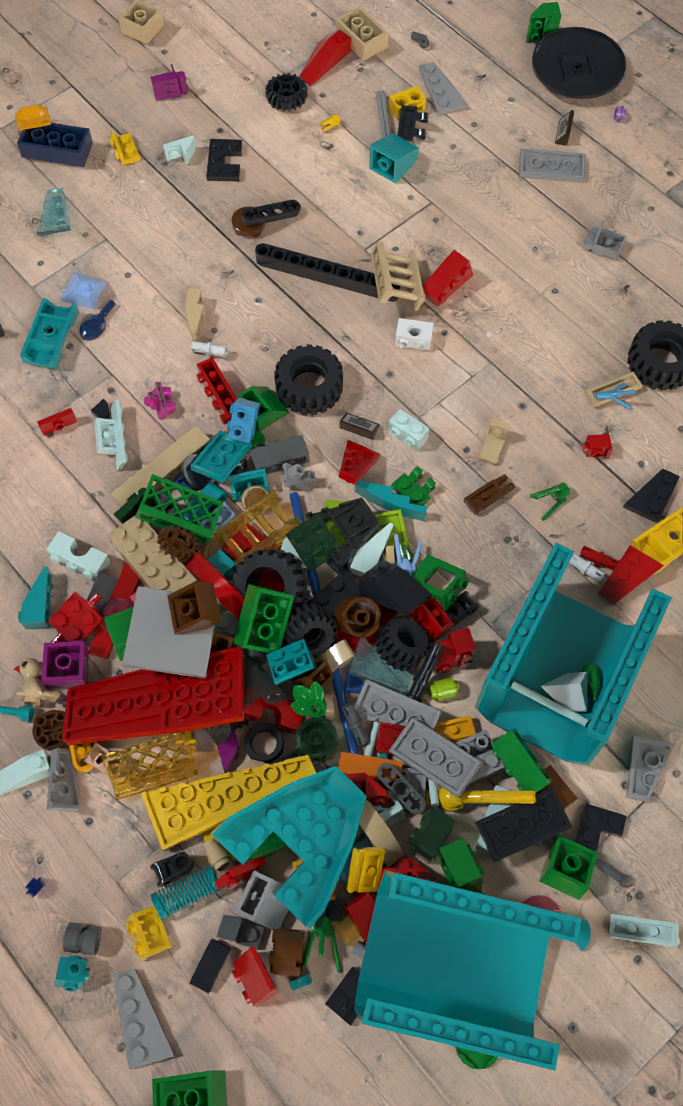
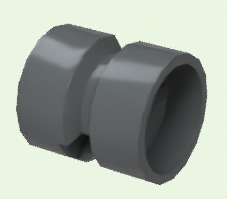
M69 922L64 935L63 951L77 953L81 950L84 955L96 956L101 942L102 927L88 924L85 928L82 923Z

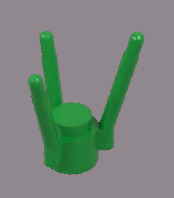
M562 482L530 495V498L535 497L537 500L551 494L554 500H559L541 518L542 521L567 501L566 497L570 495V489L566 483Z
M319 917L314 925L311 926L303 965L306 966L308 963L315 933L316 937L319 938V956H323L324 938H329L330 934L336 969L340 973L341 966L335 938V926L331 925V918Z

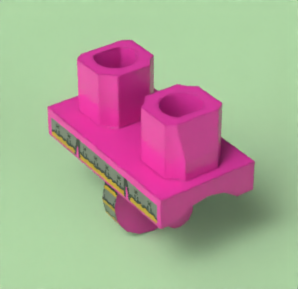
M155 382L156 388L152 392L147 393L148 396L144 398V404L151 407L152 410L156 409L158 419H164L165 414L174 413L175 403L173 401H165V399H170L172 396L171 388L162 387L161 382Z

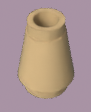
M214 838L204 844L213 870L219 873L231 865L230 855Z

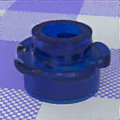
M42 877L38 879L32 878L25 887L28 890L26 895L29 894L34 898L45 885L41 880Z

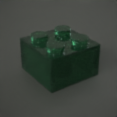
M318 513L285 534L310 572L331 559L330 552L340 546Z
M434 806L432 811L427 809L421 819L420 829L415 827L409 837L408 842L410 846L408 850L430 864L452 831L456 820L436 806Z

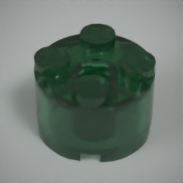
M322 717L306 719L296 732V745L301 756L308 755L314 764L324 763L331 759L337 749V731L334 725ZM314 738H318L319 743H315Z

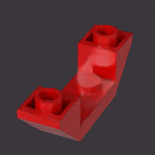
M365 772L345 774L361 791L366 788V798L370 804L380 806L384 805L385 802H391L388 792Z

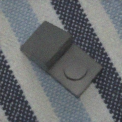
M223 915L216 937L249 948L254 946L258 950L265 927L246 922L241 918Z

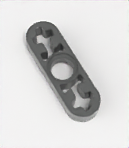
M384 763L380 765L377 775L384 785L411 813H422L426 807L424 798L392 764ZM384 767L385 769H392L391 775L394 778L396 775L400 777V779L393 783L392 787L388 785L391 780L388 777L383 778L381 776ZM400 782L405 783L408 787V791L404 795H399L395 791V786ZM411 790L415 793L412 795L413 799H420L422 801L420 803L422 807L420 810L417 808L411 809L412 802L409 799L406 803L403 801V798H406Z

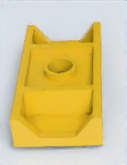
M683 507L639 535L630 544L664 565L654 575L683 554ZM669 533L677 534L678 539H671Z

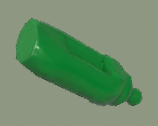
M586 664L583 666V672L588 673L587 691L592 696V700L596 701V696L600 689L598 668L595 664Z

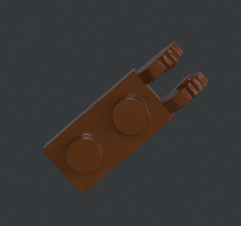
M503 474L465 497L463 502L476 515L512 491L515 485L510 483L501 488L500 485L508 479L506 474Z

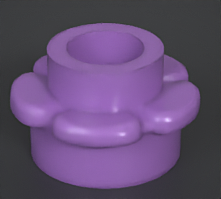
M623 105L621 107L617 106L614 112V120H618V122L626 117L627 110L624 109Z

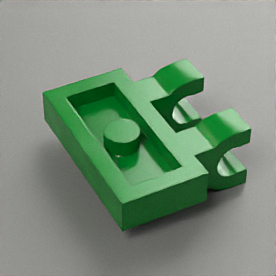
M416 466L409 476L403 473L391 486L398 495L409 496L410 504L424 506L430 500L428 494L435 490L436 487L434 485L436 482L430 478L420 488L415 483L422 478L421 473L423 470L419 466Z

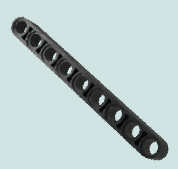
M265 243L258 244L255 247L256 262L262 267L379 298L375 275L372 272ZM392 284L393 289L400 290V286ZM389 297L388 301H397L399 297Z

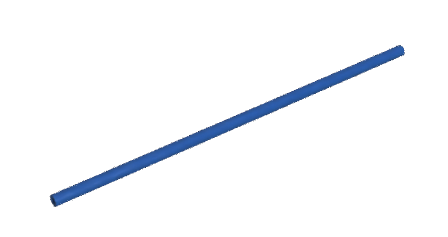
M293 492L289 496L305 566L308 571V579H310L311 592L314 597L321 591L299 494L298 492ZM337 668L332 672L335 677L332 683L348 752L359 754L356 739L352 730H349L347 726L349 723L341 709L348 703L340 669ZM364 788V790H362V792H363L365 795H366V788Z

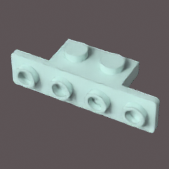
M115 399L110 408L111 419L96 418L94 425L97 453L115 455L117 470H121L124 464H127L128 455L125 453L126 439L123 437L122 407L119 400Z

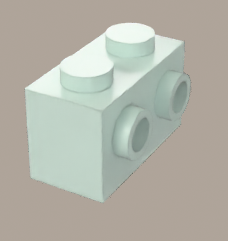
M399 409L389 421L388 433L415 451H418L428 440L429 428Z

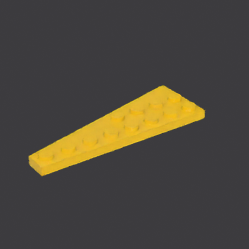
M308 755L284 760L283 762L265 764L252 769H242L243 771L202 778L198 781L184 782L176 786L142 792L141 796L162 850L167 851L221 824L229 816L291 782L317 773Z

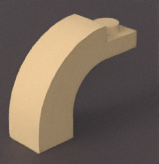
M366 800L358 827L373 847H382L385 850L383 864L389 868L402 858L404 853L386 823L368 800Z

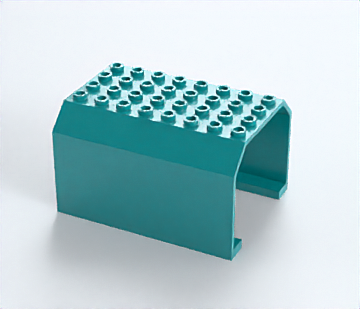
M555 542L484 681L475 708L491 724L507 732L516 728L524 741L565 762L589 765L609 739L672 597L652 588L635 625H625L556 590L575 551ZM586 664H595L597 666L600 679V689L596 696L597 700L593 701L592 696L587 691V712H575L589 719L585 727L511 689L513 682L516 681L556 702L541 687L542 685L566 673L583 672V666Z
M385 870L377 892L357 983L354 1010L364 1025L555 1071L560 1045L555 1042L534 1038V1019L549 937L578 943L582 918Z

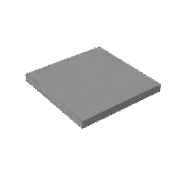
M138 586L122 666L206 679L215 625L205 630L175 634L168 602V595L173 592Z

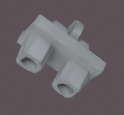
M282 464L284 469L282 480L285 487L293 488L295 486L306 492L310 490V484L315 482L314 471H304L299 464Z

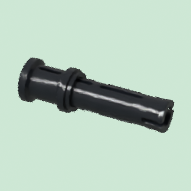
M433 641L418 676L415 675L412 680L414 682L409 692L405 694L407 697L420 703L422 702L423 693L426 687L430 685V676L445 646Z

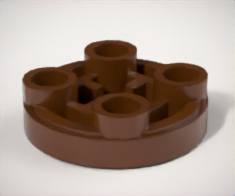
M246 206L236 210L232 216V227L235 230V234L238 236H260L265 223L245 226L240 220L242 211L253 207Z
M50 710L35 718L32 734L35 742L42 749L52 751L56 748H65L67 746L62 739L64 711Z

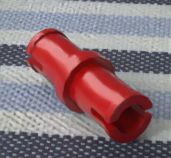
M585 545L579 555L595 562L594 565H602L611 570H614L620 561L605 555L603 551L598 552Z

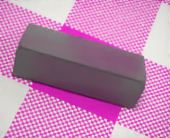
M99 571L87 600H90L96 592L99 593L103 598L98 601L95 607L101 615H104L118 579Z

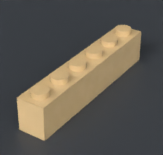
M196 425L192 429H188L182 437L174 440L166 450L159 452L151 462L144 464L140 471L131 475L121 486H117L111 493L113 502L119 508L127 502L126 499L134 492L138 495L139 489L147 488L152 474L173 481L181 474L180 467L184 459L192 454H200L210 443V438ZM153 481L152 486L155 491L159 488L163 489L160 483Z

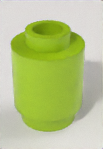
M452 677L434 681L428 687L432 701H442L457 697V692L460 691L457 680L454 681Z

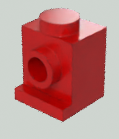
M609 434L587 435L585 443L582 444V451L586 454V457L599 458L604 456L605 459H609L613 450Z

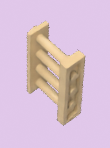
M377 241L371 253L379 303L386 304L389 297L395 296L412 300L414 310L418 311L421 304L425 301V294L423 292L415 250L412 249L408 257L387 253L384 243ZM387 260L403 263L406 265V268L389 265ZM389 272L406 275L408 280L391 277ZM392 284L410 288L411 293L393 289Z

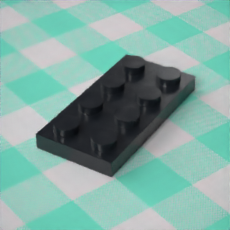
M553 788L535 795L536 802L534 804L516 803L475 822L494 863L572 828Z

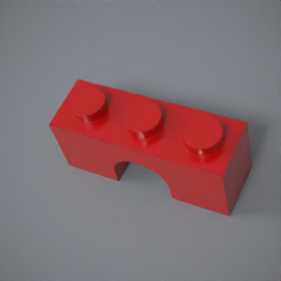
M253 687L247 688L244 691L245 719L255 722L261 718L263 709H269L275 714V726L280 730L293 734L299 731L303 716L297 714L291 708V704L295 700H282L279 695H267L261 693L260 689Z

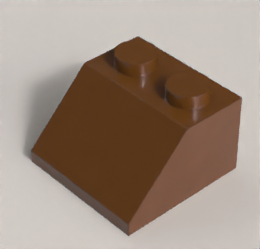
M194 581L168 595L175 634L205 630L221 622L213 583Z

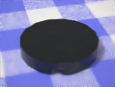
M192 454L186 457L180 467L184 483L195 491L203 490L207 484L215 482V479L191 470L190 465L199 454Z

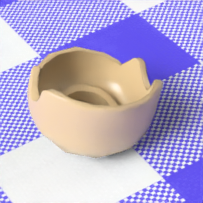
M260 486L248 487L241 496L243 508L251 514L264 512L270 502L268 492Z

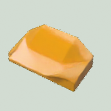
M38 104L21 107L15 114L19 131L51 125L48 108Z

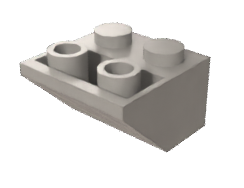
M487 729L454 743L482 762L481 767L467 788L494 777L504 770L505 766L502 760H499L492 751L493 746L491 744L493 741Z
M253 870L234 912L269 929L281 928L289 910L273 894L281 887L282 883Z

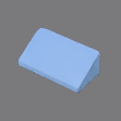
M225 501L220 511L213 537L237 516ZM208 518L200 522L202 527L210 530L211 524Z

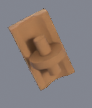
M95 742L91 751L84 757L85 762L113 779L118 777L127 763L125 759Z

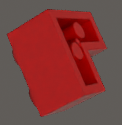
M469 627L450 632L448 640L437 642L445 646L434 668V673H447L452 668L458 666L459 668H465L473 662L477 649Z

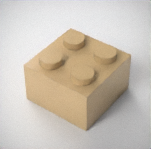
M135 0L119 17L122 34L145 44H148L164 26L162 10L140 0Z

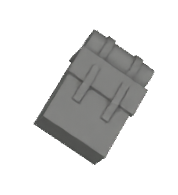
M603 220L599 228L592 227L588 232L583 248L591 250L593 254L604 255L617 260L627 236L603 228Z

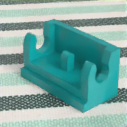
M265 468L228 476L234 502L241 501L243 491L251 486H260L268 492V495L270 494Z

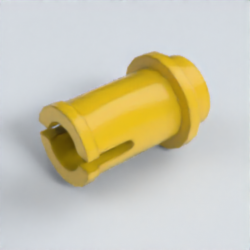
M332 114L330 118L320 122V127L325 126L321 129L323 132H326L334 126L338 127L341 119L338 114Z

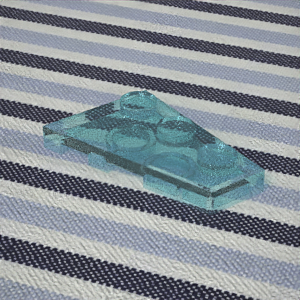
M64 188L47 190L43 203V213L40 215V224L36 231L37 235L42 236L71 231Z
M360 637L348 674L364 680L367 679L404 695L407 692L411 674L406 670H395L393 666L386 665V661L381 660V655L377 653V647L374 648L367 642L366 638Z

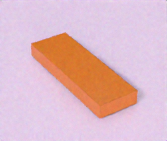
M341 752L338 768L344 774L365 772L373 780L381 781L377 775L380 765L384 763L392 764L401 773L403 762ZM384 767L382 769L383 774L381 775L383 778L388 777L391 783L400 779L398 775L395 778L391 775V768L385 769Z

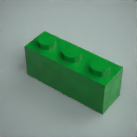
M516 728L510 730L491 744L494 755L499 760L502 759L506 765L504 768L508 775L514 777L518 782L517 787L519 791H535L537 793L552 782V779Z

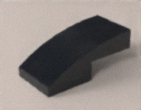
M212 938L200 959L190 984L209 994L232 948Z

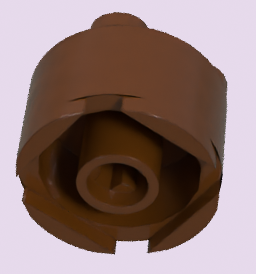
M350 596L339 603L334 611V616L338 628L343 633L355 637H368L378 629L381 612L373 600L366 597Z
M273 929V951L270 950L269 954L270 973H273V975L301 977L305 930Z

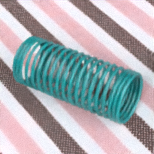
M211 865L204 867L206 875L203 869H200L203 878L199 870H197L200 881L196 873H193L197 884L192 874H190L194 887L189 877L186 876L191 890L183 877L188 893L181 879H179L184 894L178 881L175 882L181 897L175 884L172 883L178 900L171 885H168L174 901L168 888L165 886L171 904L162 888L161 891L168 907L160 890H158V893L155 892L150 895L161 920L172 915V912H179V908L183 910V907L190 906V903H197V899L199 901L201 898L204 899V895L208 897V894L211 895V891L212 893L219 891L214 883L217 878Z

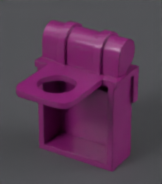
M171 64L172 72L150 77L156 101L170 97L173 99L181 97V94L188 93L185 73L183 71L175 72L173 64Z

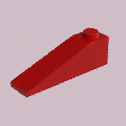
M337 30L323 38L316 45L300 74L302 80H305L306 84L312 86L351 52V36L341 30Z

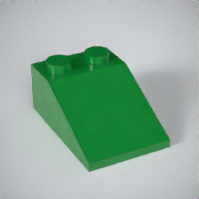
M209 1070L152 1079L153 1106H227L225 1070Z

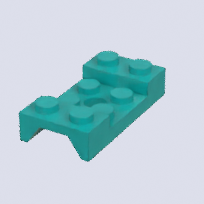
M42 298L20 354L23 363L58 369L63 356L61 350L70 327L74 326L79 314L76 304L66 308L55 306L48 299ZM49 329H53V332H52V333H49V334H46V333H45V331H47V330H49Z

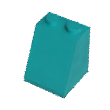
M392 133L370 145L369 169L396 184L418 160L419 148Z

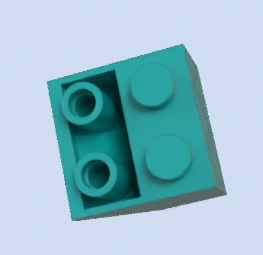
M304 639L266 655L275 684H281L316 668L313 656Z

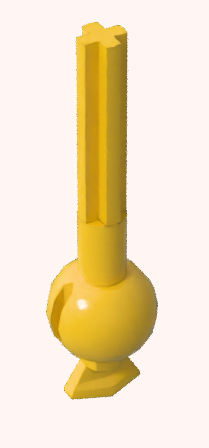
M442 787L438 791L440 805L446 811L451 812L460 810L465 803L534 804L536 802L535 791L465 790L459 799ZM429 788L426 792L427 807L431 806Z

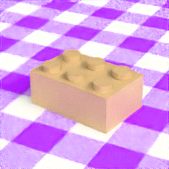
M361 6L336 18V31L341 30L351 36V50L363 61L388 48V32Z

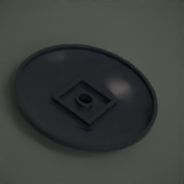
M566 27L548 33L537 43L532 55V68L538 80L551 91L569 98L590 99L603 96L620 84L626 71V58L620 46L606 34L590 28Z

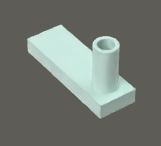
M611 914L609 937L674 948H677L680 943L678 923Z

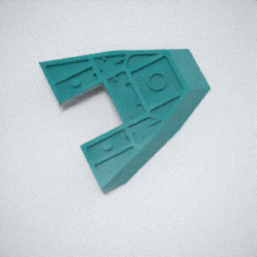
M333 766L285 785L229 816L210 834L243 865L265 839L274 832L303 862L273 895L304 926L310 928L325 911L354 844L367 796L337 766Z

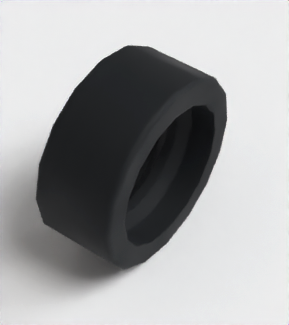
M269 723L256 724L250 728L244 741L246 752L251 760L269 764L278 759L283 753L284 741L282 733L276 726ZM261 732L271 733L276 739V748L269 755H259L253 749V739Z

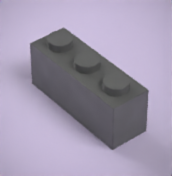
M303 435L291 436L286 440L274 441L269 445L258 446L253 450H249L254 470L265 468L266 475L284 470L282 468L284 463L301 465L310 462L309 451Z

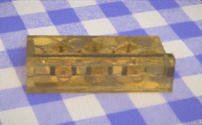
M185 732L173 733L102 755V761L113 786L116 800L198 775L196 763ZM183 740L179 747L171 745L173 741ZM156 746L162 747L159 753L152 752L151 749ZM167 750L175 752L171 758L164 756ZM134 753L142 754L138 760L130 758ZM180 754L188 756L186 758L176 760ZM147 756L155 758L151 764L143 762ZM114 759L121 760L118 766L109 764V761ZM160 760L167 762V764L156 766ZM126 762L134 764L131 770L123 768ZM139 766L147 769L136 773ZM118 773L127 775L125 777L115 779Z

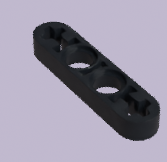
M287 200L248 208L242 211L240 220L245 226H254L292 218L299 215L301 205L296 200ZM279 209L282 213H277L274 210ZM260 212H264V213H266L268 216H265V217H264V216L260 215Z

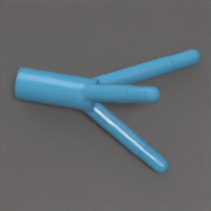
M623 383L612 391L596 392V399H613L629 410H632L630 405L615 396L633 394L636 390L618 392L626 386V383Z

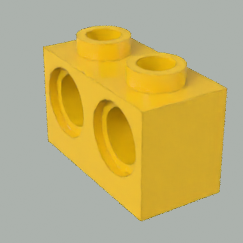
M414 86L390 95L389 109L398 121L400 120L402 105L418 107V112H422L426 107V97L418 86Z

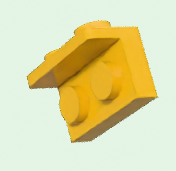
M110 131L112 138H109L111 147L115 148L116 160L120 159L122 166L140 161V156L131 133L115 136L114 131Z
M154 906L135 912L126 920L127 932L130 936L132 935L135 943L134 951L138 957L140 956L141 961H145L150 956L172 947L163 922Z

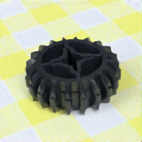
M284 72L282 75L277 74L276 77L272 76V79L268 80L265 88L268 104H271L272 108L276 107L277 111L282 109L283 112L285 110L290 112L291 109L301 108L308 97V88L305 80H302L301 76L297 77L296 74L291 75L290 72L289 74H284Z

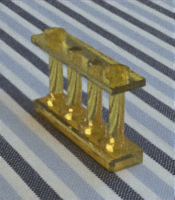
M275 490L265 494L260 501L225 526L219 527L213 534L218 544L225 541L238 557L235 561L236 565L239 562H244V557L253 554L255 551L280 548L285 538L290 540L304 530L302 521L298 516L290 519L279 507L277 502L280 500ZM269 508L284 523V526L278 530H274L262 516V513ZM254 519L258 521L269 535L263 541L259 542L246 526ZM239 530L253 545V548L247 553H244L231 538Z

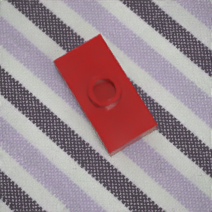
M72 408L37 421L43 436L62 430L64 427L77 422Z

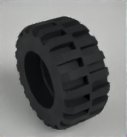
M659 320L656 323H648L636 333L628 352L627 362L630 365V371H634L643 385H649L652 389L660 388V390H667V388L673 390L677 386H683V327L680 323L675 324L672 323L673 321L667 320L663 322V320ZM655 348L668 350L678 361L672 363L660 361L652 355L650 350Z
M307 344L305 347H302V345L297 346L294 350L292 348L287 351V355L283 354L280 357V361L277 362L276 370L274 371L275 388L280 402H283L287 409L291 408V411L294 413L301 412V415H307V413L317 415V412L324 413L327 411V408L331 409L335 406V402L339 401L343 392L342 365L335 354L331 355V351L322 349V346L316 345V347H313L312 344ZM307 372L317 373L325 379L323 383L312 388L301 387L293 380L298 375Z
M281 549L258 550L253 552V554L244 557V562H239L237 565L239 570L234 572L232 576L235 579V582L232 584L245 596L248 584L258 586V579L261 573L267 568L275 569L283 578L285 584L284 593L294 595L290 610L292 612L295 611L297 606L300 608L302 604H307L308 601L305 598L310 596L311 591L307 590V585H311L310 579H306L305 574H308L306 568L301 567V560L299 558L294 559V554Z

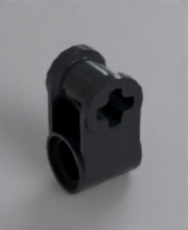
M467 591L461 593L456 598V601L445 610L447 615L448 613H454L457 616H449L455 624L454 626L472 615L480 606L479 603H475L468 596L469 593Z
M179 852L153 863L150 868L154 870L157 877V886L168 885L176 879L189 874L194 868L193 859L185 852ZM182 858H187V866L179 869L178 862Z

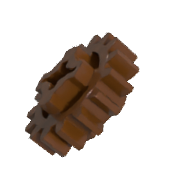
M169 525L168 528L164 527L157 537V543L160 544L159 549L165 550V555L170 554L171 559L176 557L179 562L182 559L185 562H188L189 559L191 560L199 552L200 543L196 542L198 540L196 537H192V532L187 533L186 528L182 530L178 525L175 528L172 525Z

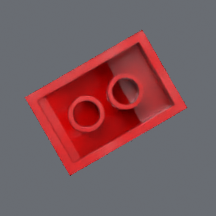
M254 946L250 947L233 963L235 969L232 973L236 982H242L245 988L242 994L247 1004L252 1002L255 1007L278 994V991L258 951Z

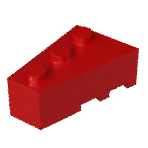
M453 250L422 285L425 298L437 307L444 303L450 295L473 276L470 261L456 250Z

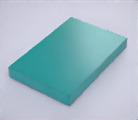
M220 430L190 465L191 470L224 482L251 449L252 442L246 443L228 438L229 433Z

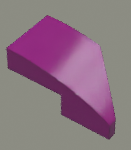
M234 728L214 734L224 773H228L230 770L229 766L234 759L237 760L239 757L238 751L240 748Z

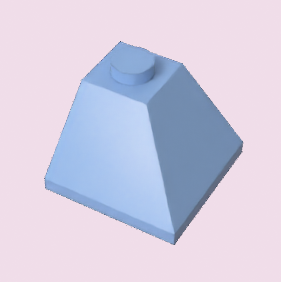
M74 272L61 297V301L94 309L106 284V280Z

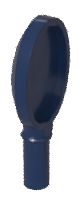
M110 300L100 310L98 315H92L82 323L79 330L82 339L87 341L94 340L103 333L106 327L105 317L116 305L114 301Z

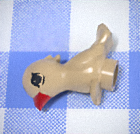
M26 658L19 666L14 668L24 678L22 691L15 693L18 698L23 700L24 704L37 707L40 705L41 700L55 702L60 697L59 691L47 690L42 681L39 680V676L42 675V667L36 659Z

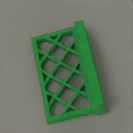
M152 474L135 518L160 528H168L169 525H172L174 528L178 525L182 530L186 528L187 533L192 532V537L198 539L196 542L208 546L213 537L224 502ZM153 481L160 483L163 490L155 492L152 486ZM178 490L181 497L173 499L170 491ZM166 493L170 501L161 504L157 495ZM154 497L157 503L155 507L145 505L146 500ZM196 497L199 504L191 506L188 498ZM184 500L188 508L179 511L176 502ZM211 503L218 507L215 512L209 513L205 505ZM172 504L176 513H166L163 507ZM202 507L206 515L198 518L194 509ZM190 511L194 520L186 521L182 514ZM208 518L211 524L210 530L202 527L200 521Z

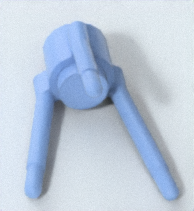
M395 534L397 555L395 565L411 576V572L416 571V563L423 543L419 542L411 564L408 559L401 558L398 535Z

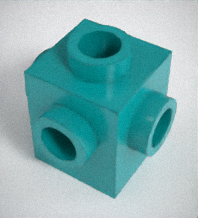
M76 955L69 956V958L60 956L54 987H62L65 991L69 992L77 991V989L81 990L83 983L88 982L90 968H86L87 960Z

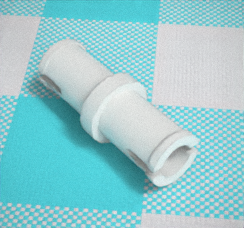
M195 340L191 343L192 352L204 353L206 356L214 355L226 358L228 353L227 346L224 347L214 345L212 342L203 343Z
M575 553L569 564L580 570L581 574L588 575L597 583H600L601 579L606 575L605 572L593 566L591 561H586Z

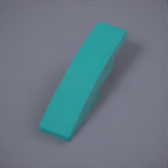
M358 481L355 484V492L371 503L388 511L401 509L402 516L425 522L427 507L410 504L409 496L392 494V486Z

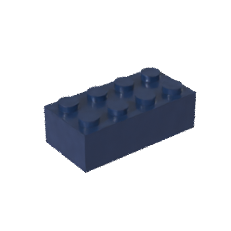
M51 123V125L22 130L17 145L22 158L84 167L93 141L89 128Z

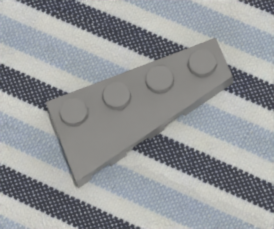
M434 62L419 65L420 74L437 115L467 109L468 104Z
M132 969L114 974L113 979L129 1069L175 1057L137 970Z

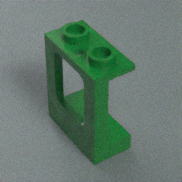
M429 554L419 564L416 571L411 574L414 580L431 593V597L441 601L444 610H447L456 601L459 594L469 584L465 570ZM438 568L456 575L444 590L427 584Z

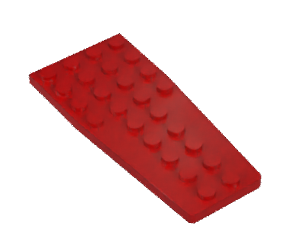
M235 647L210 652L206 679L139 669L72 687L67 691L62 739L67 745L180 733L244 721V650L242 647Z

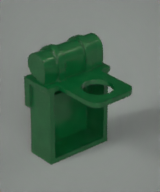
M146 488L139 489L138 495L134 492L126 499L127 502L114 513V516L122 524L136 515ZM154 497L146 500L145 505L155 507L157 503Z

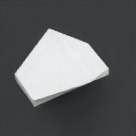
M587 672L566 673L541 686L558 704L573 712H587Z

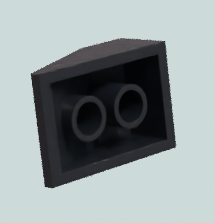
M380 561L359 577L360 597L369 598L378 605L410 615L431 597V593L399 566L388 561Z

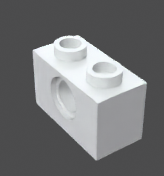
M399 318L395 346L430 350L434 323Z

